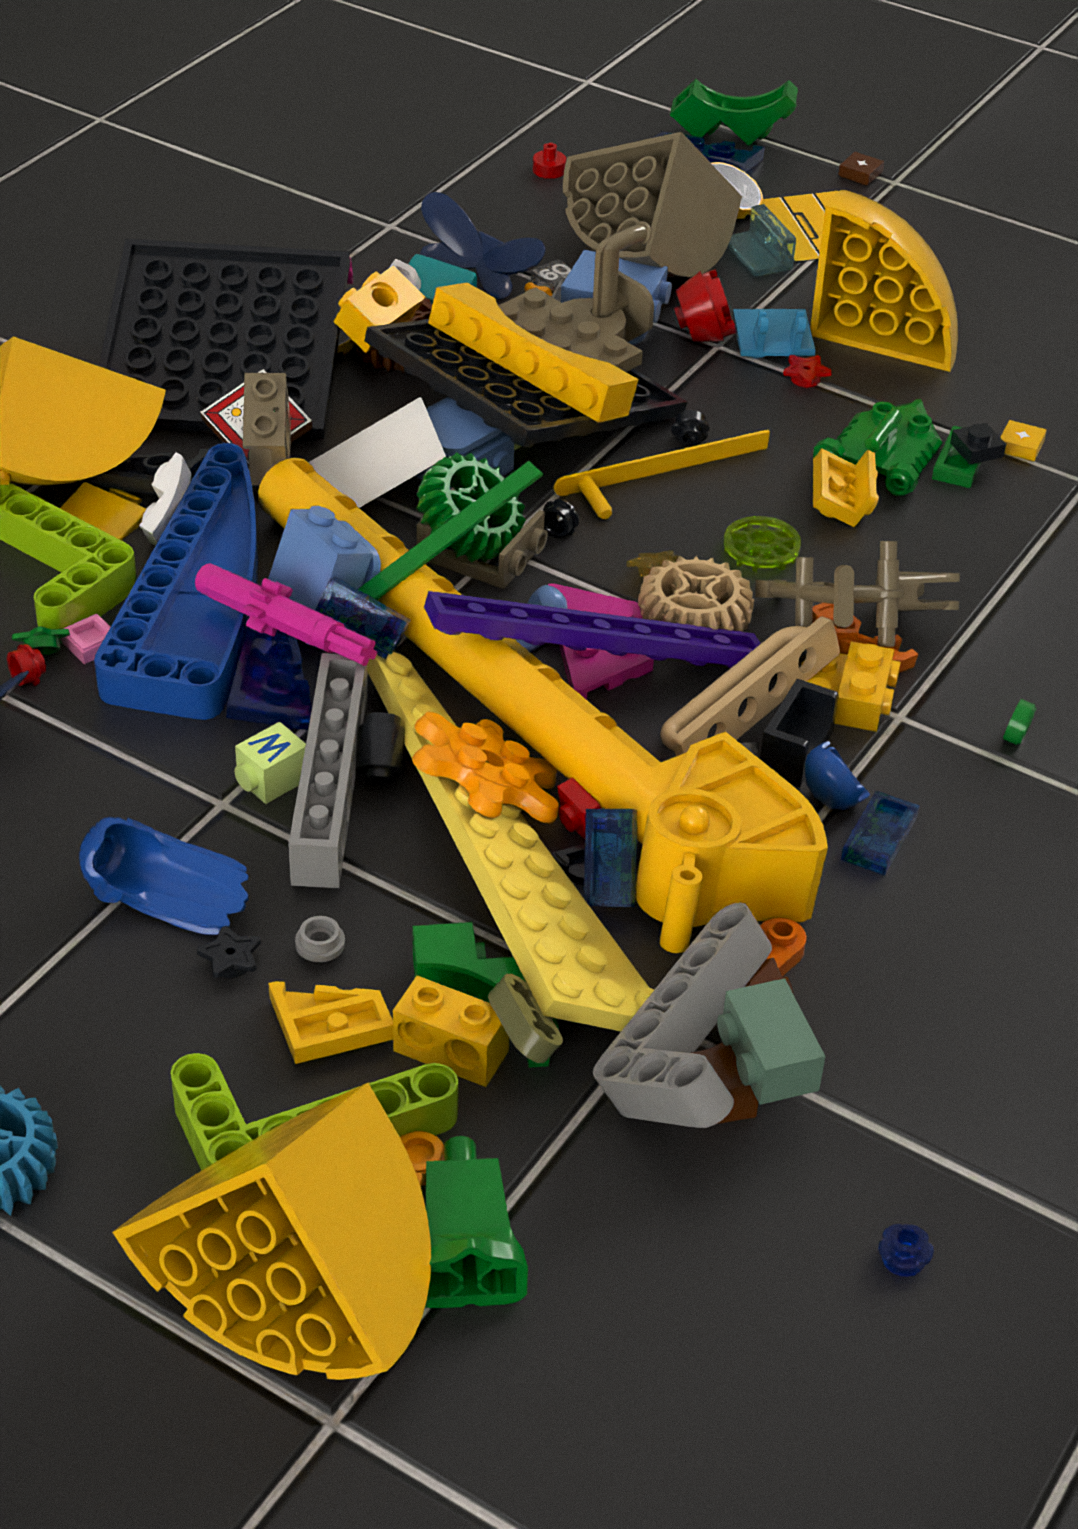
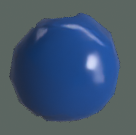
M825 741L812 749L806 757V785L815 799L828 808L846 810L868 798L870 793L853 775L838 751L834 747L826 748L831 743Z

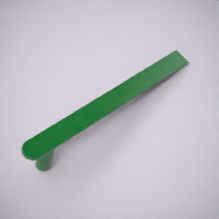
M530 461L526 462L356 591L373 601H377L542 477L543 473ZM328 613V615H331V616L335 617V618H332V619L337 620L338 622H340V617H341L342 614H339V615L334 614V615H332V614ZM369 625L370 627H372V628H374L375 630L379 631V632H376V633H373V634L380 635V633H381L380 630H378V629H376L375 627ZM385 630L382 631V637H385Z

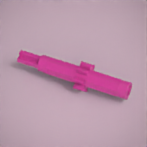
M211 563L202 566L196 575L195 587L198 592L250 616L246 626L259 633H266L274 637L278 629L328 653L335 652L363 666H367L369 659H375L377 651L373 649L375 641L345 628L343 623L289 599L293 589L284 584L264 578L261 586Z

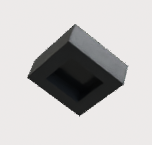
M987 423L974 424L969 427L952 430L950 444L969 465L1004 457L1006 443Z

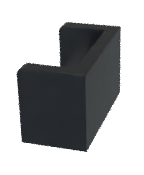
M796 679L764 730L760 760L790 784L802 786L805 781V761L807 755L816 746L828 741L833 734L839 698L838 692Z

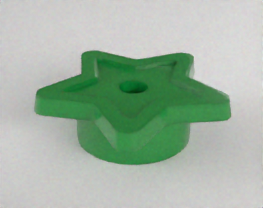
M39 626L29 632L12 634V640L23 642V645L28 644L32 649H38L42 655H50L61 650V638L69 636L70 632L69 629H48Z

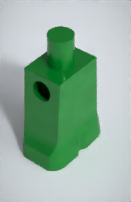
M466 1136L452 1137L443 1146L444 1161H426V1211L431 1240V1260L429 1263L431 1265V1274L425 1308L464 1307L467 1304L492 1306L516 1303L527 1295L528 1265L524 1250L516 1240L510 1227L498 1158L477 1159L476 1144L471 1138Z

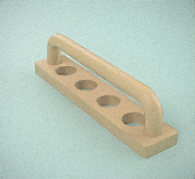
M821 616L808 627L789 626L772 634L672 715L661 728L660 737L662 743L670 750L675 751L676 756L686 753L690 745L707 739L708 732L715 723L717 724L715 735L726 731L737 740L783 702L796 679L807 682L839 655L840 648L833 620ZM807 649L806 659L799 667V658L802 652ZM777 673L776 684L769 692L770 680ZM747 698L746 709L738 717L739 707L743 700Z

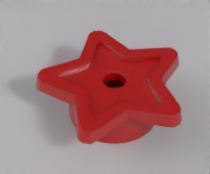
M790 355L788 359L790 366L785 368L783 372L784 376L791 377V381L795 385L804 388L815 387L820 383L821 377L832 376L831 369L821 365V356L819 355L808 358Z

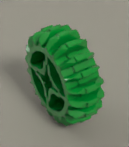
M455 453L453 456L438 460L424 474L419 490L416 493L420 499L416 509L424 514L421 524L430 526L432 534L505 478L499 473L500 466L491 468L486 457L477 461L472 453L466 456ZM520 493L451 544L449 547L454 550L455 557L458 558L466 555L470 562L479 559L487 562L489 559L497 558L500 552L521 531L526 521L522 516L526 506L517 501Z

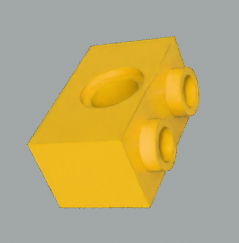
M392 266L382 274H379L377 271L371 274L358 291L355 288L347 291L338 303L341 309L333 322L367 353L374 348L364 341L367 327L411 321L426 297L396 267Z

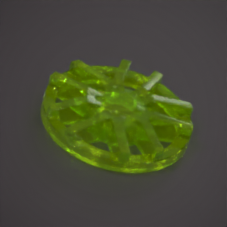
M751 516L739 519L729 525L724 534V551L737 560V566L741 567L743 564L752 566L753 572H758L759 568L776 567L779 570H785L786 564L790 562L794 564L796 562V557L801 548L800 535L791 525L782 520L767 516ZM752 525H760V528L754 529ZM768 526L775 527L778 529L771 530L768 529Z

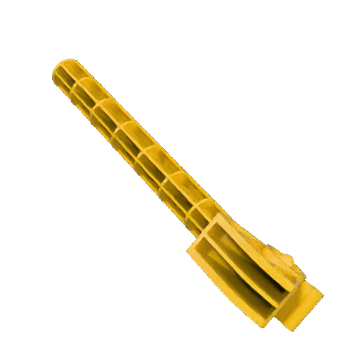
M289 458L277 463L265 474L258 490L260 507L283 528H285L291 509H310L312 506H321L331 510L338 521L349 523L377 550L381 562L380 572L409 551L398 537L383 529L358 508L357 504L349 496L339 492L304 459ZM426 564L375 601L408 620L403 631L407 638L567 779L573 777L600 804L601 809L606 813H635V838L642 844L635 884V898L639 906L649 916L663 922L660 945L664 950L671 953L685 952L690 944L692 928L706 925L718 911L733 903L741 902L746 904L757 921L786 918L795 922H804L812 918L828 850L825 830L820 817L804 795L726 731L690 745L688 751L684 754L660 762L619 728L613 718L606 713L600 712L562 680L556 670L543 664L515 639L490 640L480 634L463 632L459 635H448L438 629H434L424 608L428 591L456 595L462 594L454 588L449 580L438 575ZM631 814L630 832L632 830L634 814Z

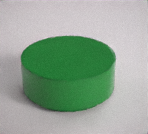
M1022 698L1020 699L1006 728L1003 740L1015 745L1022 743L1036 713V704Z

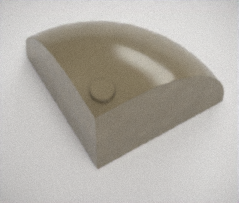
M682 132L568 156L564 170L563 194L567 197L568 208L565 211L569 223L577 236L595 252L603 239L644 221L650 225L652 230L650 241L644 245L636 243L621 250L619 258L661 268L667 266V278L692 277L699 271L703 274L710 270L720 260L728 247L734 231L742 196Z

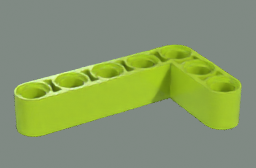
M10 482L8 485H0V540L61 572L34 593L33 598L38 627L63 629L94 614H98L101 617L128 597L137 580L134 551L129 544Z
M200 1053L187 1054L179 1058L171 1069L175 1112L201 1171L275 1127L350 1091L347 1090L246 1124L218 1064L212 1057ZM425 1064L369 1083L399 1137L414 1131H424L438 1135L451 1129L457 1122L458 1078L452 1068L444 1064Z

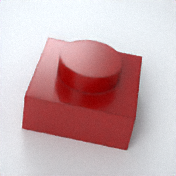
M572 777L557 786L560 801L558 816L568 831L574 832L576 830L588 843L593 841V813H601L600 804Z

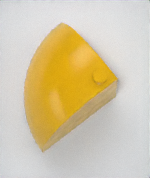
M847 190L836 192L825 206L810 325L812 337L950 372L955 363L957 353V312L949 281L934 252L921 235L892 210L860 194Z
M13 336L0 345V485H8L9 482L25 485L71 483L97 476L116 467L128 459L150 434L160 414L166 390Z
M369 1083L324 1102L243 1145L184 1181L112 1232L129 1259L147 1282L157 1292L165 1287L187 1308L183 1317L192 1325L235 1353L263 1366L288 1374L298 1375L305 1369L326 1373L327 1379L342 1380L362 1378L388 1371L405 1352L413 1339L422 1319L427 1301L431 1265L429 1264L431 1260V1240L423 1194L409 1155Z

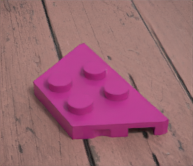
M548 584L557 588L565 596L568 609L643 619L638 602L559 584ZM559 644L568 683L586 700L587 692L602 685L609 691L622 685L627 679L638 678L653 671L654 659L646 655L627 653L624 656H618L605 650L593 648L577 651Z

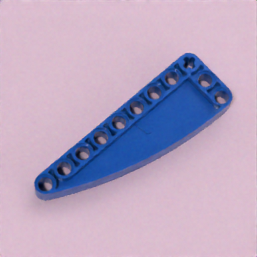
M222 443L208 450L95 654L94 664L98 694L105 703L197 720L211 719L222 712L244 658L251 628L246 626L250 616L198 592L195 587V578L202 566L211 563L258 584L255 502L246 457L240 446L232 443Z

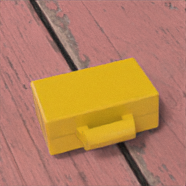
M84 482L60 507V509L119 540H123L139 527L147 508L139 505L142 502L141 498L128 492L109 488L108 492L87 482Z

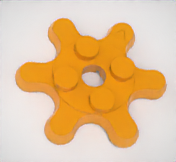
M426 712L416 721L414 727L417 733L434 745L427 744L416 751L412 757L413 764L428 775L448 777L465 787L469 793L468 803L476 812L486 817L496 818L501 814L503 804H512L523 809L540 822L548 824L555 822L558 817V801L541 788L552 789L555 786L557 769L545 759L529 757V751L520 743L511 740L504 741L503 729L497 723L488 719H482L476 725L473 723H463L461 728L434 712Z

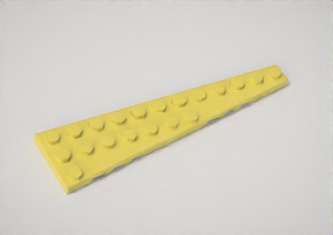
M377 651L375 659H369L367 672L388 713L395 714L401 718L400 726L405 729L404 744L411 758L424 745H434L417 733L414 727L416 721L426 712L437 713L456 726L406 657L395 652L385 654ZM417 768L543 1016L622 1031L654 989L649 988L540 840L536 831L532 829L521 814L523 809L512 804H503L499 817L490 818L483 816L469 805V793L465 787L451 778L431 776Z

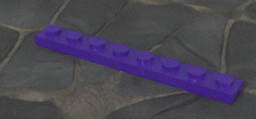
M428 591L424 605L434 629H438L448 635H459L461 632L480 634L490 640H502L503 638L520 639L536 646H541L545 643L560 644L577 651L593 648L605 650L618 656L633 653L646 655L658 661H664L667 658L681 659L699 666L714 663L732 668L761 644L756 635L749 632L729 631L726 629L716 630L703 626L698 627L695 625Z

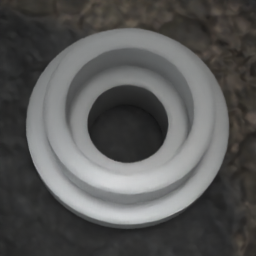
M314 916L302 923L295 936V947L298 954L306 960L327 962L335 959L343 952L345 935L334 919L327 916Z

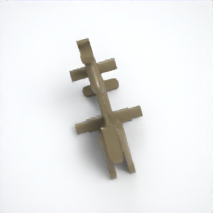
M880 541V559L877 560V579L875 585L854 586V570L848 565H839L835 569L834 583L813 582L814 557H796V582H787V580L782 579L755 580V597L795 600V626L808 627L812 624L813 602L834 604V623L838 627L844 628L849 627L853 622L854 603H876L878 646L884 647L895 646V628H898V612L959 610V601L929 600L918 599V597L924 594V583L960 582V573L899 571L897 541Z

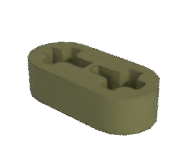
M513 974L504 975L489 992V1002L515 1047L530 1060L543 1064L559 1048L563 1038L552 1018L543 1016L527 982Z

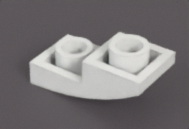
M177 452L169 462L163 463L156 471L151 485L159 500L157 503L154 502L149 505L139 525L148 541L155 546L191 483L192 474L183 456Z

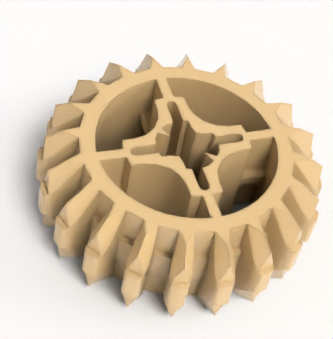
M679 556L675 563L664 560L661 567H652L650 575L644 576L638 595V606L640 607V614L643 619L743 632L748 629V625L751 622L754 598H752L753 591L750 589L749 580L742 578L740 570H730L729 563L716 564L713 557L705 561L699 560L697 556L693 560H686Z

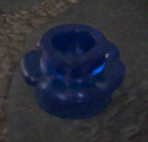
M893 1224L883 1231L882 1237L884 1239L879 1242V1253L882 1256L884 1265L894 1274L900 1276L916 1275L932 1260L934 1247L931 1243H928L929 1236L922 1228L909 1224Z

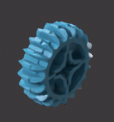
M0 1085V1209H3L11 1216L14 1207L13 1203L20 1201L31 1205L32 1190H46L47 1175L55 1172V1155H57L58 1143L56 1133L53 1132L52 1119L48 1116L47 1111H42L36 1097L25 1099V1095L22 1094L20 1088L5 1094V1090Z

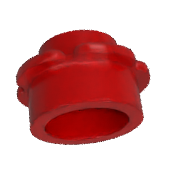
M28 644L18 645L17 650L11 651L7 655V664L12 678L21 672L29 671L19 686L31 682L36 686L40 683L39 678L41 674L46 672V664L43 655L38 649H32Z

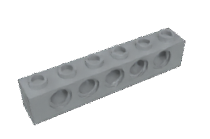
M322 653L288 844L291 886L339 888L357 772L358 728L363 724L366 712L368 681L367 666L360 665L339 654Z

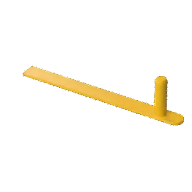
M768 429L563 476L556 480L553 489L559 496L582 492L597 516L601 519H608L612 515V508L599 490V487L767 449L770 431Z

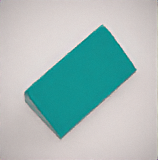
M415 254L408 264L416 270L421 280L419 291L427 299H430L431 304H433L436 287L469 283L477 288V275L475 272L420 254Z

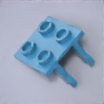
M733 309L732 316L737 331L736 335L741 356L753 358L765 356L789 357L790 355L799 357L815 356V346L806 309Z

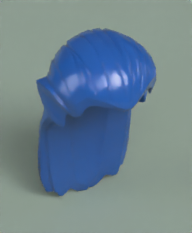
M105 817L89 829V832L85 834L81 842L79 851L80 870L85 881L94 890V895L102 902L117 903L120 901L133 909L153 918L166 921L173 926L203 935H218L222 927L230 926L227 916L244 911L246 908L245 903L249 900L247 892L240 884L249 878V875L246 874V866L228 856L183 842L170 835L156 831L154 828L129 817L126 820L119 817Z

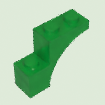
M695 79L673 99L670 116L697 141L706 133L709 135L714 133L723 122L749 146L757 138L759 140L765 138L778 119H786L795 110L798 88L788 80L780 87L768 93L751 97H737L716 92Z
M473 922L412 926L414 977L420 976L489 1002V992L504 975L513 974L526 982L514 957L486 958L484 942H475ZM552 1018L556 1027L559 1030L558 1019ZM526 1057L528 1068L549 1066V1059L542 1064Z

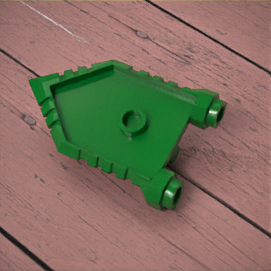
M921 399L898 406L882 401L875 403L870 411L856 414L849 422V426L844 428L836 440L827 437L819 441L814 447L813 459L822 448L856 465L864 453L870 450L875 453L878 474L886 476L885 482L888 491L893 495L902 496L916 488L919 474L943 442L935 430L932 419L928 416Z

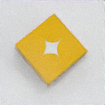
M1009 420L1000 437L1006 443L1005 454L1035 461L1045 441L1047 429Z

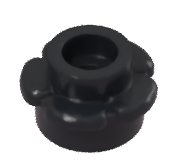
M686 410L679 413L671 427V432L676 436V439L687 446H694L704 441L708 437V431L710 430L705 415L695 410Z
M556 499L554 502L549 501L544 505V530L547 531L548 535L554 538H562L566 534H574L575 527L579 525V515L568 501Z

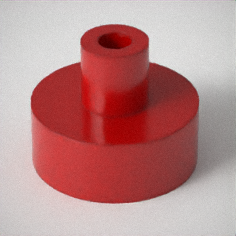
M544 144L543 151H539L533 156V173L546 179L559 178L564 175L566 156L557 151L556 144Z

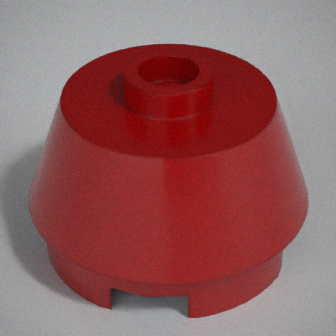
M716 269L703 274L699 271L676 289L680 306L675 307L674 311L680 328L688 327L693 342L724 341V337L737 333Z

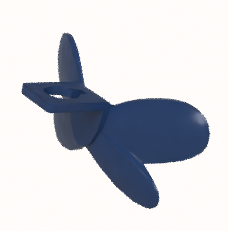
M429 193L422 201L421 210L423 217L441 242L424 246L420 251V255L463 269L476 268L483 288L496 299H505L512 292L513 285L508 275L525 272L536 267L545 254V244L536 238H519L504 243L482 231L478 232L464 210L453 199L443 193Z

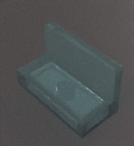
M765 204L751 207L749 231L732 234L728 248L754 276H762L793 269L796 237Z

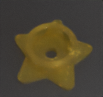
M673 550L659 553H639L637 558L627 560L626 566H638L639 576L644 577L650 575L652 567H661L664 560L675 563L679 556L674 555Z

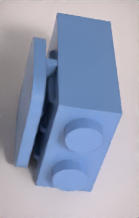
M589 250L582 252L561 285V303L572 299L593 298L596 252ZM619 258L618 271L641 283L649 290L654 301L653 322L656 323L659 319L661 305L667 304L671 295L672 283L667 282L668 267L649 266ZM647 332L628 343H640L645 338Z
M446 397L426 408L447 458L455 453H459L462 456L472 453L477 461L486 457L491 468L500 466L499 473L502 476L514 469V442L511 441L509 435L500 429L486 425L483 422V418L472 411L460 408L456 404L457 401L450 397ZM434 465L415 476L423 480L424 474Z
M312 506L310 509H291L268 579L292 588L293 592L289 599L320 612L335 580L357 590L380 573L381 562L377 550L349 523L338 521L331 510L321 506Z

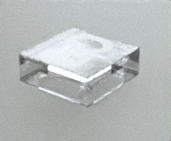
M557 259L531 270V282L537 286L549 287L553 294L557 285L565 281L572 268Z

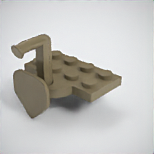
M644 221L638 222L635 226L626 228L600 242L595 254L593 298L572 299L561 303L535 287L507 302L499 304V308L515 324L555 346L589 358L611 363L625 372L641 365L643 351L628 342L652 329L654 301L649 290L644 285L618 271L619 252L636 243L641 245L647 244L652 237L650 225Z

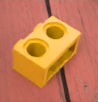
M420 976L415 977L393 1009L394 1052L425 1064H444L452 1068L458 1077L487 1087L509 1052V1036L489 1002Z

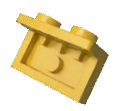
M821 448L813 459V507L818 509L824 516L836 518L852 527H855L864 515H870L879 499V495L876 493L878 470H876L875 453L867 450L857 464L854 465Z

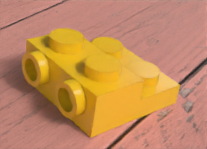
M851 641L848 654L839 653L836 658L807 681L838 692L839 698L834 724L877 732L881 714L889 716L894 689H889L887 686L896 688L901 662L893 660L894 649Z

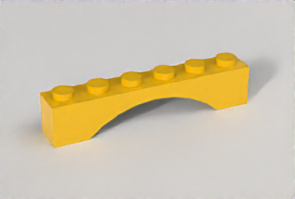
M469 283L436 287L428 321L430 325L598 423L629 415L639 379L611 363L565 350L532 335L509 319L499 308L494 297Z

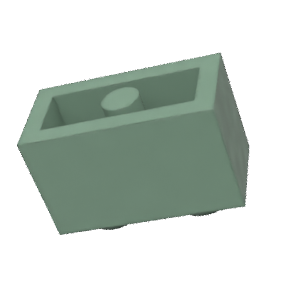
M783 978L726 991L723 1014L718 1015L717 1018L719 1035L725 1046L731 1045L737 1057L736 1064L739 1077L745 1086H751L759 1105L819 1091L826 1056L786 979Z

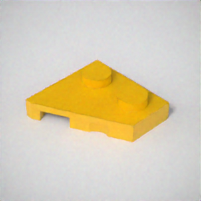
M275 981L268 983L270 1000L295 1064L393 1040V1019L380 990L360 988L342 990L336 986L316 985L314 994L286 991L285 982Z

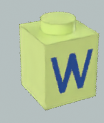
M281 722L235 746L237 767L234 770L239 785L245 791H251L265 804L299 786L306 743Z

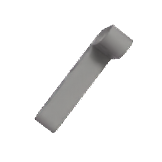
M741 902L733 903L718 911L711 918L593 1068L595 1079L622 1116L695 1128H707L717 1124L730 1113L734 1105L732 1095L707 1058L701 1054L691 1052L696 1051L716 1025L718 1015L723 1014L726 991L745 987L772 951L770 940L746 904Z

